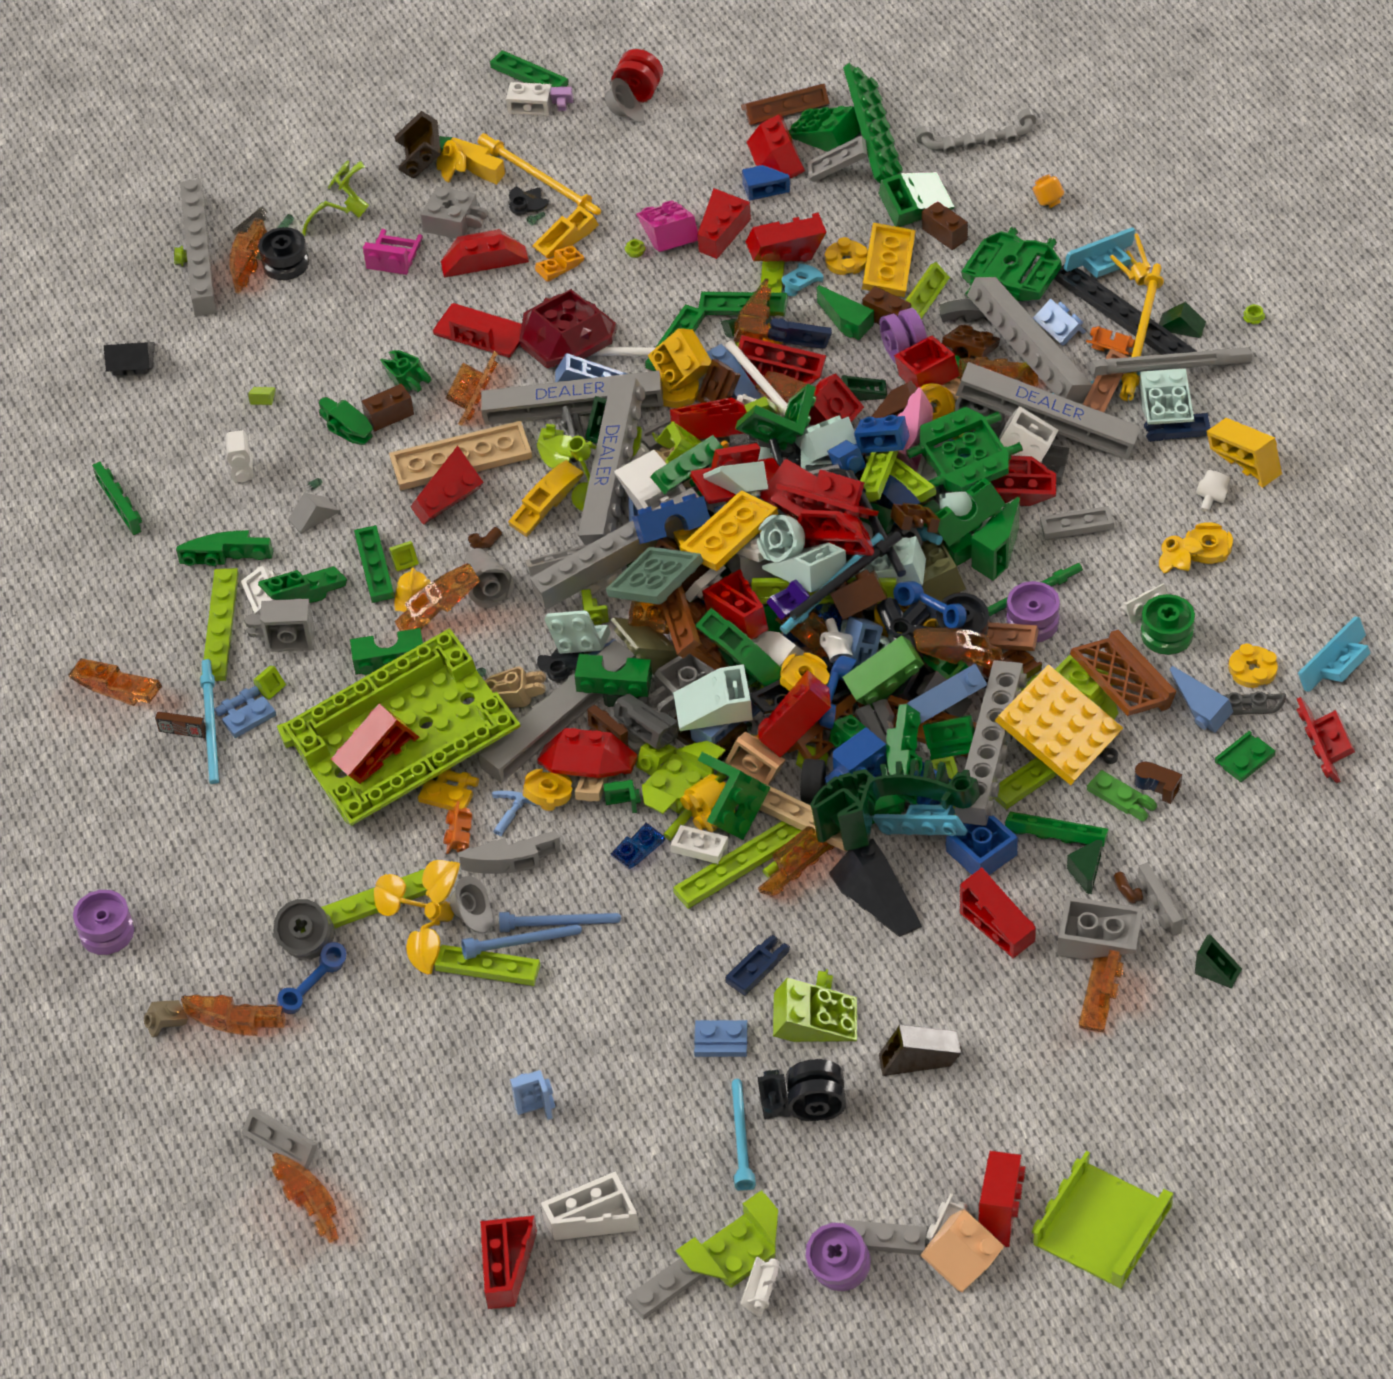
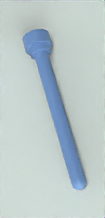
M499 912L500 932H510L515 927L606 924L619 923L621 921L619 913L515 917V914H510V912Z
M576 924L485 941L466 938L461 940L462 953L465 959L476 958V955L481 954V951L578 935L582 932V927Z

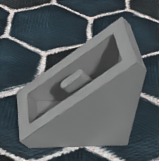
M304 493L288 520L302 534L339 513V510L327 497Z

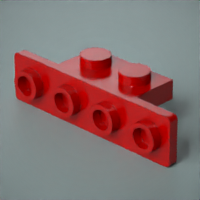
M1302 697L1297 698L1300 707L1296 710L1303 722L1306 721L1308 725L1304 729L1311 741L1314 739L1316 745L1312 746L1318 759L1322 758L1324 763L1320 765L1326 778L1331 777L1337 784L1341 780L1333 763L1355 753L1340 715L1334 710L1314 720L1306 702Z

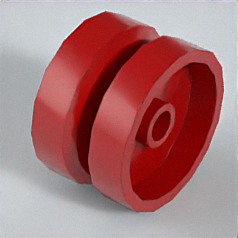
M631 49L623 53L611 77V82L615 78L624 80L629 85L638 102H647L652 98L663 76V66L652 53L642 49Z

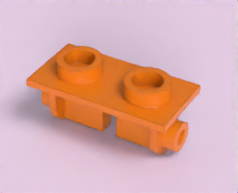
M1100 326L1092 327L1090 335L1093 338L1092 340H1086V342L1092 344L1091 348L1104 351L1105 348H1111L1124 355H1132V352L1129 351V348H1133L1135 343L1132 336L1116 332L1114 340H1112L1113 331Z
M459 801L456 802L453 810L449 809L446 816V824H449V829L446 830L443 843L447 844L446 854H449L451 849L461 852L469 848L470 833L465 831H470L472 813L468 808L459 809Z

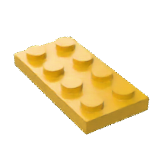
M873 222L862 283L863 290L870 291L876 286L895 296L905 297L916 230Z
M741 490L680 545V551L700 553L704 561L702 564L718 571L761 531L759 527L767 517L778 515V509Z

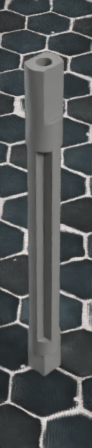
M1248 347L1098 359L1091 361L1090 371L1093 376L1250 363L1252 361V352Z

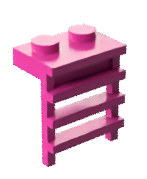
M382 229L375 243L365 242L363 253L366 269L407 275L408 269L417 255L416 252L421 246L420 243L423 235L418 234L416 240L387 236L386 229ZM381 243H387V244H393V245H400V246L412 247V249H410V248H404V247L391 246V245H384V244H381Z

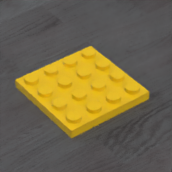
M1049 664L995 720L996 723L1070 786L1123 729L1119 723Z

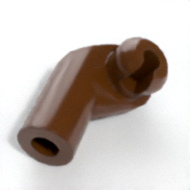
M493 527L484 537H480L478 533H473L468 537L470 547L473 549L490 548L502 536V531L497 527Z

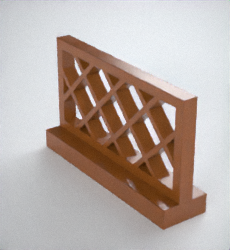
M681 585L667 597L665 602L661 603L677 655L684 659L690 653L714 670L726 667L719 654V647L695 627L707 613L706 605L697 599L689 602L686 599V592Z
M1119 629L1111 631L1109 638L1071 649L1070 655L1127 716L1157 707L1161 711L1171 707L1177 691ZM1105 648L1106 652L1099 651V649ZM1082 654L1094 656V659L1086 658ZM1097 658L1110 661V665L1097 661ZM1117 663L1121 668L1113 666V664ZM1095 668L1107 671L1108 675L1099 673ZM1112 673H1113V674H1116V675L1123 676V677H1125V679H1124V680L1118 679V678L1112 677L1111 675H1112ZM1128 678L1132 679L1135 683L1128 682ZM1110 684L1123 687L1122 691L1115 689ZM1126 689L1139 692V696L1126 692ZM1143 694L1147 695L1150 699L1142 697ZM1125 700L1135 702L1137 705L1130 707Z

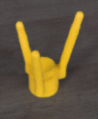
M1135 233L1134 236L1142 262H1136L1129 250L1126 251V254L1131 257L1133 265L1131 271L1114 255H1111L1110 259L1127 274L1130 280H1135L1136 284L1141 286L1144 285V278L1147 274L1151 273L1149 271L1151 266L1147 261L1139 235Z

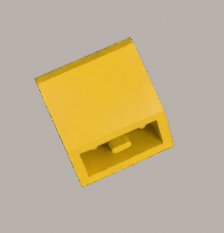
M677 329L647 355L656 371L660 370L661 379L669 392L700 379L707 373L711 364L710 357L693 329Z

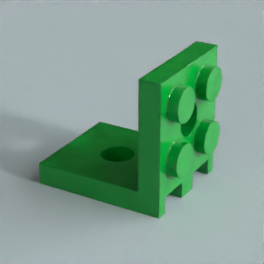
M807 384L790 398L784 417L755 405L737 421L735 429L768 444L770 439L777 438L780 449L785 450L787 443L792 444L796 441L797 435H803L810 422L811 417L808 415L816 401L814 396L816 387Z
M701 752L698 758L699 762L729 777L707 822L744 840L771 787ZM739 804L738 810L734 813L735 807Z

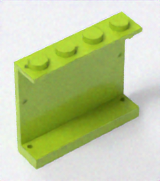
M1086 1150L1082 1158H1077L1073 1163L1070 1177L1062 1180L1058 1188L1059 1194L1055 1200L1052 1198L1049 1200L1043 1219H1038L1035 1222L1031 1232L1034 1234L1033 1245L1121 1289L1172 1208L1174 1193L1163 1189L1159 1197H1156L1089 1164L1090 1152Z

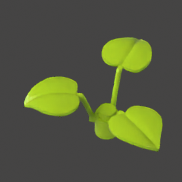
M347 160L328 185V189H330L336 181L339 185L338 189H343L349 195L344 202L346 208L328 201L321 202L307 217L302 229L304 236L312 217L326 206L342 210L347 214L351 211L358 218L365 212L369 204L355 194L349 186L352 175L365 168L361 160L351 170L350 161ZM348 173V174L343 178V180H342V182H341V181H340V177H341L342 175Z
M637 426V437L634 439L632 457L637 454L640 448L642 436L640 426ZM559 435L547 440L537 441L539 454L549 468L554 469L565 460L570 462L571 458H575L581 463L588 482L578 484L572 491L571 499L573 505L583 512L590 480V473L585 461L590 457L591 448L596 450L597 446L591 441L587 443L582 436Z

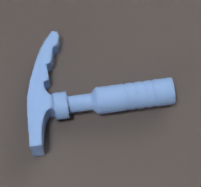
M493 791V798L515 799L513 807L507 810L493 830L494 834L503 835L515 818V813L519 808H522L524 803L537 804L525 798L521 792Z

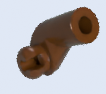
M1123 872L1114 874L1113 880L1117 889L1129 903L1136 904L1137 901L1143 900L1141 888L1137 887L1132 890Z

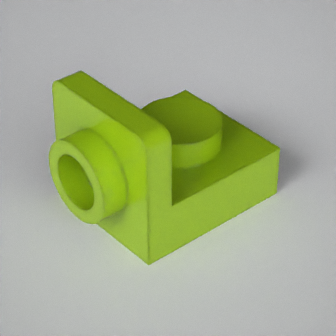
M591 589L581 590L583 611L589 613L594 626L608 623V606H598L597 598H592Z
M646 743L640 747L636 767L652 776L662 763L666 762L673 754H676L677 748L670 744H665L664 747L658 750Z

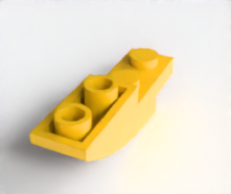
M567 460L560 463L546 474L522 499L521 507L508 521L509 526L528 537L553 506L557 507L581 479L584 472Z

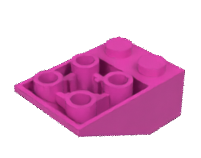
M666 201L660 207H646L642 209V212L636 213L653 247L658 252L698 241V230L694 215L677 202Z

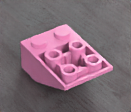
M920 387L910 396L906 408L898 415L905 416L910 436L904 449L899 450L897 458L915 472L918 470L922 454L909 459L906 449L915 447L920 443V426L932 421L933 407Z

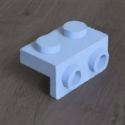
M1052 299L1033 317L1062 346L1078 331L1082 334L1086 332L1081 326L1084 322L1075 314L1070 316L1068 314L1070 310L1062 302L1056 304Z
M541 1070L529 1074H520L516 1078L510 1079L514 1104L518 1115L544 1108L547 1119L553 1118L551 1109L555 1108L552 1097L553 1090L549 1078L544 1079Z

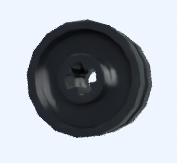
M280 227L268 231L259 240L258 248L262 267L268 277L275 280H290L297 278L307 270L309 265L307 246L304 235L299 230L291 227Z
M954 593L945 597L941 602L947 605L961 604L965 608L967 616L962 627L950 629L944 623L943 613L936 611L935 628H938L937 642L956 655H970L978 651L985 644L988 636L989 612L983 600L968 593Z
M811 1059L799 1062L787 1071L788 1109L793 1117L807 1122L834 1119L843 1113L846 1108L843 1069L839 1064L830 1060Z

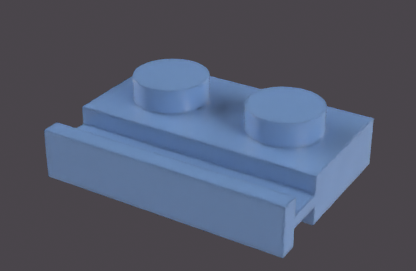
M695 1020L694 1056L747 1057V1020Z

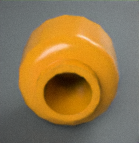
M1047 174L1034 181L1035 185L1032 190L1040 205H1048L1051 208L1061 203L1060 198L1065 192L1056 176Z

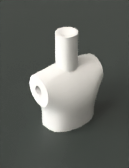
M1213 470L1206 472L1196 490L1197 495L1205 497L1200 508L1201 511L1209 513L1213 501L1224 503L1230 481L1228 476Z
M834 618L827 619L825 623L828 632L821 634L820 644L826 651L830 662L834 663L837 658L843 655L853 658L851 650L852 636L839 632Z

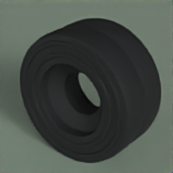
M804 759L800 783V799L802 802L811 803L818 791L825 786V760Z

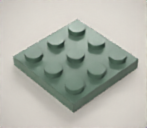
M648 547L605 590L609 597L661 604L704 561L700 553Z

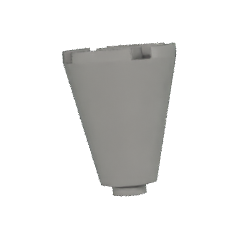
M476 548L469 551L465 557L467 590L470 599L477 606L483 608L501 605L498 601L505 598L508 599L514 589V580L511 574L485 550Z

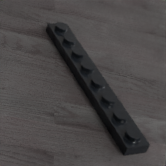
M1062 265L1054 280L1136 337L1142 314L1141 311L1079 268L1067 272L1064 270V265ZM1149 319L1144 343L1161 355L1197 352V350L1154 320Z

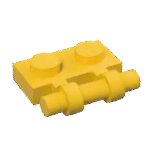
M450 768L436 776L438 777L437 781L429 780L426 782L418 795L419 802L439 808L453 810L457 801L460 802L459 809L467 808L473 797V791L467 789L468 785L477 787L479 778L471 776V773L451 771ZM448 780L457 782L458 784L457 786H453L446 783Z

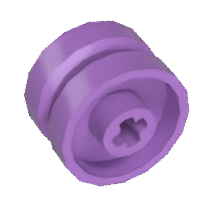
M914 308L899 311L898 317L895 314H890L880 319L882 341L887 353L895 364L894 355L927 338L923 322Z
M1036 581L1024 582L1015 586L1007 598L1006 623L1037 625L1039 629L1037 642H1043L1051 638L1057 632L1059 626L1060 600L1058 593L1053 587Z
M112 890L90 892L82 897L74 907L73 919L81 944L89 952L97 955H109L119 952L133 938L135 929L126 899L120 893Z
M829 1223L821 1226L811 1235L806 1244L805 1257L810 1270L821 1285L831 1290L847 1291L856 1288L865 1280L870 1271L871 1257L867 1245L861 1235L853 1227L845 1223Z

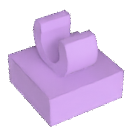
M551 87L552 104H557L558 111H566L567 103H573L572 87Z

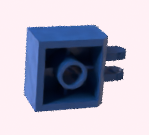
M867 727L833 751V771L825 777V783L834 777H839V775L853 774L854 771L866 769L874 777L882 776L880 764H886L887 769L886 743Z
M994 815L988 817L986 826L963 823L967 829L966 835L946 836V852L971 875L981 867L990 875L1017 856L1018 837Z

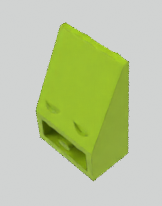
M787 977L774 992L773 1037L791 1042L857 1041V997Z

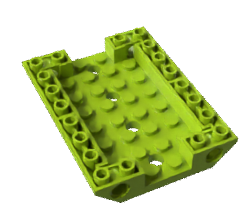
M450 628L283 724L299 755L341 817L350 826H353L521 727L519 721L497 692L493 693L480 676L472 657ZM474 698L472 703L463 704L465 699ZM378 704H381L401 719L420 737L416 741L409 740L400 747L402 752L397 756L391 754L382 762L384 766L361 784L348 775L343 778L337 777L343 770L331 758ZM426 722L433 723L432 726L427 729L421 728V726Z

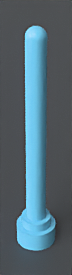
M734 1079L732 1081V1095L738 1170L734 1175V1187L738 1191L753 1190L756 1187L755 1174L749 1168L742 1081Z

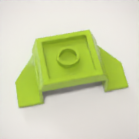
M671 422L666 426L660 435L652 433L654 440L670 450L672 447H675L665 460L667 464L702 442L675 422Z
M1069 655L1055 670L1115 720L1119 714L1116 703L1080 664ZM1095 668L1099 673L1108 675L1107 671ZM1038 675L1032 676L1031 679L1027 682L1026 687H1027Z
M707 740L676 749V754H673L642 784L644 804L661 814H664L669 808L681 814L685 808L680 798L684 796L685 790L707 775L714 774V769L698 761L701 752L718 759L725 752V749Z
M762 1190L742 1203V1216L701 1244L694 1237L675 1250L692 1272L720 1278L726 1285L733 1288L750 1276L756 1257L765 1262L775 1258L778 1208Z

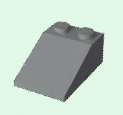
M1066 896L1058 937L1057 955L1089 959L1136 953L1143 908Z

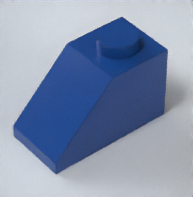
M764 165L742 169V182L749 201L790 192V177L786 173Z

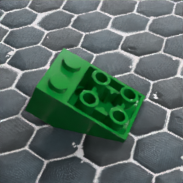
M854 106L807 109L802 112V116L789 129L792 139L826 152L853 140L861 131Z
M937 172L901 173L881 180L878 194L895 227H902L922 220V211L936 201H939L950 210L955 208Z
M1018 497L1011 503H1007L998 515L991 517L982 529L974 532L971 538V567L992 581L1009 567L1019 531L1020 498Z

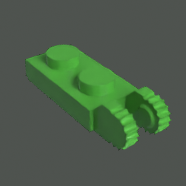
M1103 770L1087 785V791L1141 821H1145L1148 818V814L1137 803L1150 811H1154L1157 808L1156 802L1148 795H1142L1139 791Z

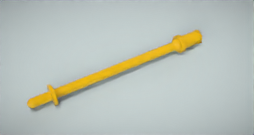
M486 133L479 136L478 145L489 148L492 156L500 155L577 203V208L582 206L594 215L598 216L601 214V209L592 203L590 195H578L505 149L502 141L495 140Z
M1159 263L1154 264L1152 272L1144 278V284L1148 289L1131 357L1141 356L1156 289L1161 288L1164 284V279L1160 276L1161 265ZM1128 372L1122 375L1121 381L1123 384L1119 396L1124 401H1128L1129 395V401L1134 399L1135 389L1140 381L1137 372Z

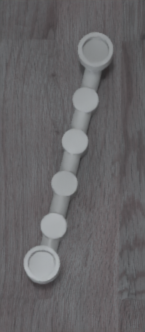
M1027 108L1018 113V119L1022 125L1019 128L1007 126L1001 131L988 129L983 134L974 135L973 133H966L959 138L947 136L942 141H932L933 134L929 126H921L916 129L915 136L917 142L923 143L927 148L932 150L944 149V152L948 154L954 153L957 146L964 145L966 150L976 149L977 143L985 142L987 147L997 145L999 139H1006L1007 143L1017 142L1018 136L1025 135L1031 131L1036 121V116L1032 109Z

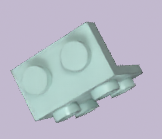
M587 611L549 613L544 619L560 654L603 650L611 633L608 625L594 626Z

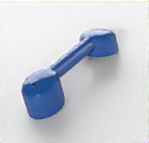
M915 581L901 582L894 588L893 595L898 604L910 606L915 602H921L943 613L944 623L950 629L960 628L966 621V610L961 604L947 605L925 594L922 586Z
M843 655L834 662L827 683L831 703L839 679L844 681L842 677L855 668L858 660ZM831 704V708L818 720L820 726L829 729L833 728L836 711L835 705Z
M338 942L326 944L321 950L319 957L320 965L296 989L289 987L279 992L276 1003L280 1011L286 1014L298 1012L302 1006V997L327 972H337L342 968L347 954L342 944Z

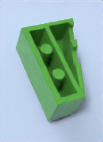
M901 635L842 678L856 701L865 706L870 704L872 710H874L872 703L889 697L909 677L916 674L924 663L911 641Z

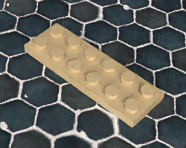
M521 421L389 453L400 491L428 484L457 445L476 472L532 459V451Z

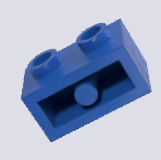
M889 415L884 418L866 417L861 419L854 432L856 444L861 453L903 450L910 436L905 416Z

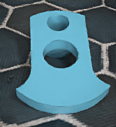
M798 263L797 269L783 276L781 282L785 285L784 293H787L788 296H795L798 294V291L813 282H823L824 277L815 267Z

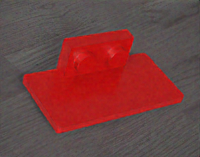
M452 303L434 327L433 335L510 358L520 345L522 323Z
M757 443L716 449L711 468L693 470L690 476L708 504L730 501L736 494L704 479V473L720 466L764 461L768 484L779 469V465L774 458L758 460L761 448Z
M788 459L783 461L768 483V489L763 491L760 496L762 500L777 507V509L798 520L802 510L835 511L824 508L823 505L805 502L800 498L782 495L783 490L776 488L777 483L814 491L817 476Z
M819 469L814 491L779 483L776 485V488L783 490L782 495L800 498L805 502L823 505L824 508L835 511L839 510L855 517L868 519L869 515L877 516L879 512L859 506L865 482Z

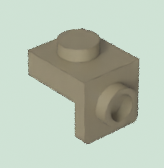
M179 1000L151 1002L147 1013L144 1015V1025L148 1028L152 1037H157L162 1027L183 1026L188 1020Z

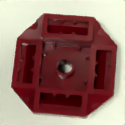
M570 289L552 298L545 297L542 303L523 313L520 347L545 368H552L560 364L566 353L585 359L611 345L617 332V323L598 309L596 304L584 300Z

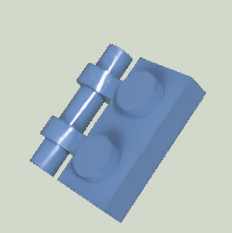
M256 686L250 689L245 688L239 692L238 696L230 700L227 698L221 702V705L214 708L218 717L225 713L228 714V716L222 718V721L234 738L276 716V711L264 696L256 700L253 699L260 694ZM243 703L247 704L246 706L238 709L237 711L235 710L237 706Z

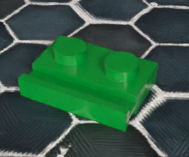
M971 715L923 725L927 747L931 754L930 760L969 753L975 732Z
M1248 731L1216 756L1215 763L1219 764L1226 772L1242 783L1272 759L1276 751L1260 738L1252 736V732Z

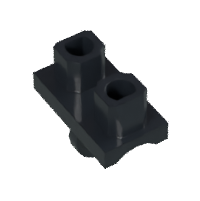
M779 1070L764 1071L763 1076L758 1077L764 1120L778 1116L790 1117L784 1074H780Z

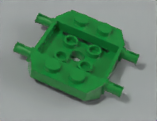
M1013 227L1008 232H997L982 240L962 269V278L971 288L975 277H996L1017 301L1039 300L1062 267L1061 259L1053 250L1057 241L1054 238H1049L1047 243L1036 240H1022L1016 236L1018 230L1016 228L1013 229ZM1041 256L1032 268V270L1030 271V273L1028 274V276L1026 277V279L1024 280V282L1021 284L1020 282L1023 280V276L1026 274L1028 269L1032 267L1036 257Z
M964 407L921 425L920 443L915 447L906 449V454L909 459L919 454L923 455L927 463L936 472L937 477L927 480L935 487L943 485L948 492H965L984 477L991 482L1009 474L1011 455L1022 452L1023 448L1020 442L1004 447L990 425L1002 420L998 411L989 416H983L968 407ZM965 433L961 438H958L954 441H947L951 438H954L958 435ZM944 442L942 446L934 448L935 445ZM961 454L970 455L967 458L960 457Z

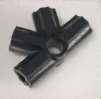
M891 597L877 604L876 609L888 633V641L891 643L901 635L911 641L923 661V655L919 647L934 650L938 629L922 626L930 618L931 613L927 610V607L921 602H915L902 613L897 600Z

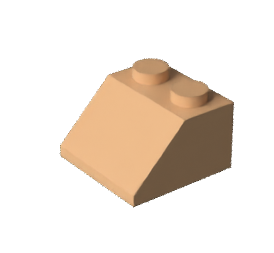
M744 732L735 741L725 763L769 785L781 770L786 759L777 756L761 743L756 736Z
M963 1209L947 1219L920 1256L954 1288L963 1292L992 1264L1004 1248V1245Z

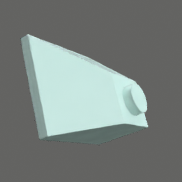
M764 461L720 466L703 474L704 479L734 494H738L742 490L754 497L761 496L760 492L768 489Z

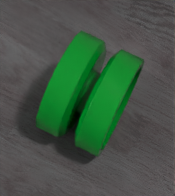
M1171 594L1158 595L1148 600L1143 606L1140 634L1147 648L1158 654L1165 655L1177 654L1187 649L1192 643L1194 634L1195 611L1193 606L1186 599Z

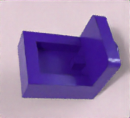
M795 579L791 581L785 590L771 596L766 603L783 620L789 617L790 611L808 599L810 595Z

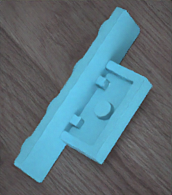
M1132 227L1071 250L1067 253L1064 270L1068 272L1084 266L1098 278L1120 269L1110 259L1111 255H1114L1125 267L1129 266L1131 257L1123 250L1133 244L1136 230Z
M1353 617L1298 672L1305 691L1310 692L1323 678L1343 682L1371 654L1368 645L1358 644L1366 636L1360 617Z
M910 805L905 815L875 814L873 817L879 830L887 835L954 836L966 835L967 833L966 827L960 818L955 815V809L951 805L947 810L942 805Z

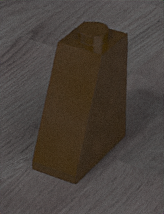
M899 1025L878 1054L882 1075L888 1076L951 1067L960 1056L962 1048L956 1031Z

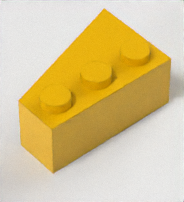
M1229 418L1223 419L1207 430L1210 449L1230 464L1234 462L1244 469L1242 473L1246 476L1250 474L1259 480L1258 485L1262 488L1282 475L1275 437Z

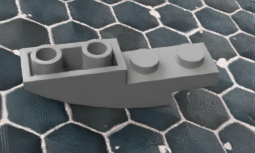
M555 830L549 833H542L530 839L520 840L508 845L506 838L493 840L487 844L458 852L461 870L475 873L501 874L540 867L539 858L561 852L559 837Z

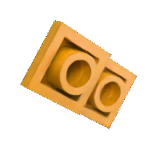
M571 245L555 250L554 258L536 263L535 271L548 282L577 267L584 261V256Z

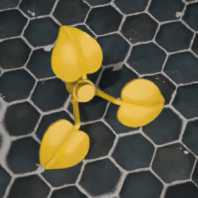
M434 860L426 866L422 883L424 888L428 890L426 896L431 899V902L428 904L402 898L406 891V884L398 875H383L375 884V906L379 913L384 916L395 915L400 909L401 902L425 908V915L432 922L421 926L420 932L413 931L409 935L406 944L407 956L416 969L425 974H432L433 966L440 951L439 935L430 927L439 926L440 922H449L454 917L450 902L445 900L456 881L460 867L459 862Z

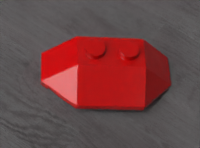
M781 114L761 123L746 141L756 166L764 165L786 173L790 179L805 172Z
M497 229L458 236L440 262L444 278L528 263L529 259L525 245L502 230Z
M741 335L738 346L776 391L795 395L807 384L811 385L821 378L827 357L823 354ZM741 365V367L743 368L751 382L754 384V386L760 387L757 384V382L751 377V375L745 370V368Z
M1011 456V460H1009V474L991 481L1005 503L1018 497L1020 498V506H1032L1056 497V473L1052 470L1050 471L1032 456Z
M802 510L797 520L804 529V548L831 543L846 550V554L873 555L875 552L869 533L864 528L861 520L855 516L839 511Z
M564 728L544 745L537 762L555 774L603 778L620 773L630 774L638 756L610 732Z

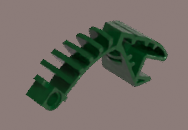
M912 759L910 775H904L902 761H897L896 774L893 775L887 774L886 764H880L882 776L874 777L866 769L854 771L853 774L846 773L839 775V777H834L826 783L827 786H823L818 791L810 805L818 842L823 843L841 832L843 848L845 851L869 845L872 818L876 801L880 797L887 795L921 796L942 802V807L947 810L950 805L961 809L969 808L978 800L980 794L978 781L976 778L970 777V770H963L961 773L957 772L949 782L945 762L940 761L935 779L932 760H926L923 777H920L917 759Z

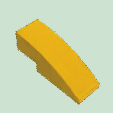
M452 137L451 140H455L462 147V152L466 158V169L476 176L497 185L505 175L504 160L490 156L489 148Z
M579 206L567 219L561 216L532 246L548 259L554 256L555 250L577 243L589 235L599 224L591 213L582 206Z

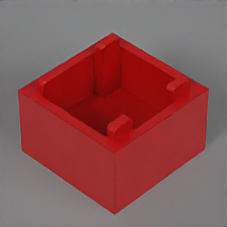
M932 335L894 355L899 377L906 383L912 381L917 388L926 384H939L942 386L960 376L955 354Z
M835 373L820 380L815 386L814 396L816 401L809 411L808 416L811 417L809 424L814 426L839 415L841 419L849 417L852 422L863 410L864 406Z

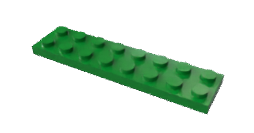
M848 63L843 67L861 134L866 140L867 154L874 179L881 184V180L901 174L903 168L898 160L899 154L894 147L895 141L890 133L891 127L885 116L887 113L881 102L883 99L878 91V83L874 78L866 76L861 68L854 67L851 63Z

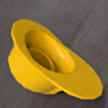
M414 567L411 568V572L400 576L397 582L394 601L395 611L426 614L432 604L433 584L423 573L417 572Z

